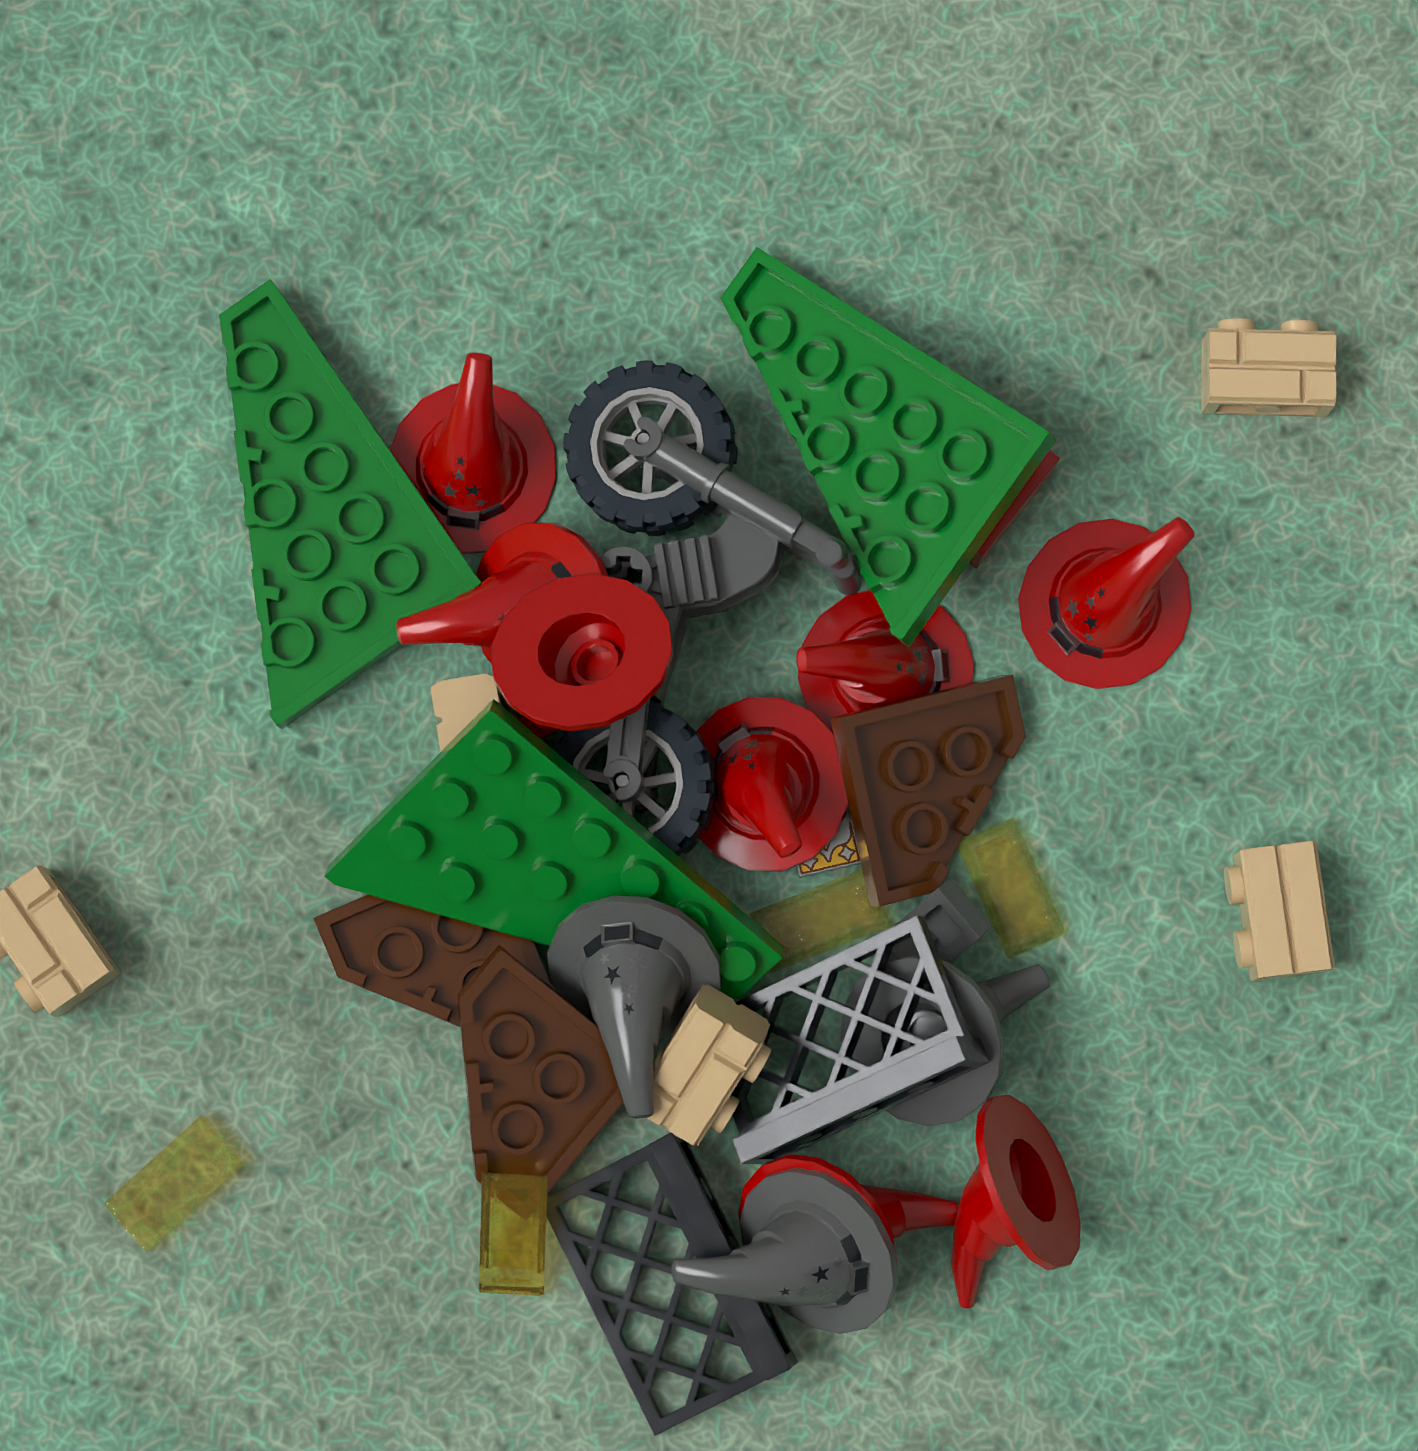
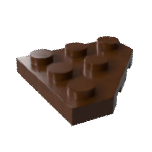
M1000 675L830 718L868 900L871 906L881 907L934 892L943 883L950 870L947 864L963 836L971 834L994 794L991 788L1006 761L1014 759L1026 738L1013 675Z
M366 895L313 918L339 979L460 1027L457 994L498 945L503 947L553 988L534 942L528 939L372 895Z
M498 945L457 994L475 1178L480 1184L527 1219L622 1105L623 1099L597 1023L503 947Z

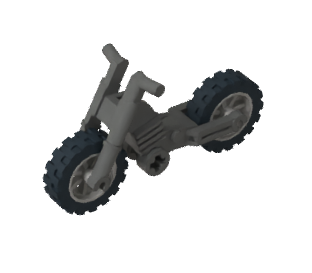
M644 360L637 361L636 367L625 369L621 365L608 371L609 378L603 380L600 384L596 381L591 383L583 392L586 398L582 401L581 405L575 404L568 418L571 423L569 433H564L563 450L567 453L568 462L565 465L570 480L574 483L580 497L601 519L616 525L620 530L627 533L646 532L648 536L666 535L665 531L674 528L682 531L695 525L693 520L701 514L707 516L712 513L717 517L725 515L727 519L717 531L710 535H703L700 538H687L684 541H671L668 544H655V554L645 557L634 548L620 546L610 549L600 557L609 577L628 580L632 583L633 573L642 576V584L634 583V585L655 598L670 622L673 659L660 689L637 712L606 727L577 731L561 730L564 732V735L558 743L553 742L551 748L588 780L609 786L611 793L607 796L615 803L623 802L622 809L633 818L635 811L644 812L650 810L660 821L647 830L676 855L680 856L682 853H689L697 845L698 841L696 839L703 829L707 831L713 818L711 813L713 802L717 801L718 784L715 782L714 773L716 771L715 763L703 739L683 718L664 708L665 694L678 654L680 653L689 619L729 611L731 607L769 587L780 571L784 551L800 560L805 557L829 571L838 591L844 595L857 593L861 587V580L851 552L847 550L846 543L805 520L801 512L731 472L733 464H737L738 447L735 444L734 436L736 434L735 428L724 405L708 384L696 374L692 375L685 372L683 367L666 362L664 366L656 365L653 361ZM655 404L666 406L658 423L650 418L643 417L639 407ZM678 412H681L690 421L695 432L678 437H671L667 434ZM630 413L637 428L631 437L612 433L611 431L619 420ZM607 444L623 447L630 454V456L611 470H609L606 462ZM638 466L643 470L642 493L626 489L617 481ZM655 478L664 479L673 484L663 491L654 492ZM608 748L607 763L603 773L589 770V767L600 752ZM659 749L668 757L674 772L656 775ZM676 784L672 805L666 812L656 803L659 793L658 787Z

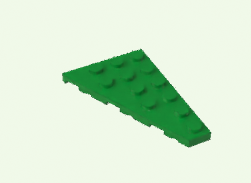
M756 247L720 298L732 322L737 326L742 335L743 343L750 357L755 361L770 390L769 394L786 428L795 439L808 471L814 476L829 506L828 510L849 551L854 555L859 564L860 572L869 590L874 594L891 627L889 628L891 633L902 643L910 647L1056 442V439L1043 427Z
M269 279L219 314L222 343L226 348L228 388L231 390L236 427L234 438L239 477L244 490L245 524L249 529L253 569H251L257 619L261 624L262 659L267 671L271 703L269 714L276 726L283 729L402 646L396 630L397 619L456 599L460 594L480 586L482 582L276 284Z
M494 699L328 865L324 876L336 886L549 946L559 923L582 904L609 896L648 897L680 909L706 931L720 956V992L736 999H740L783 958L784 946Z

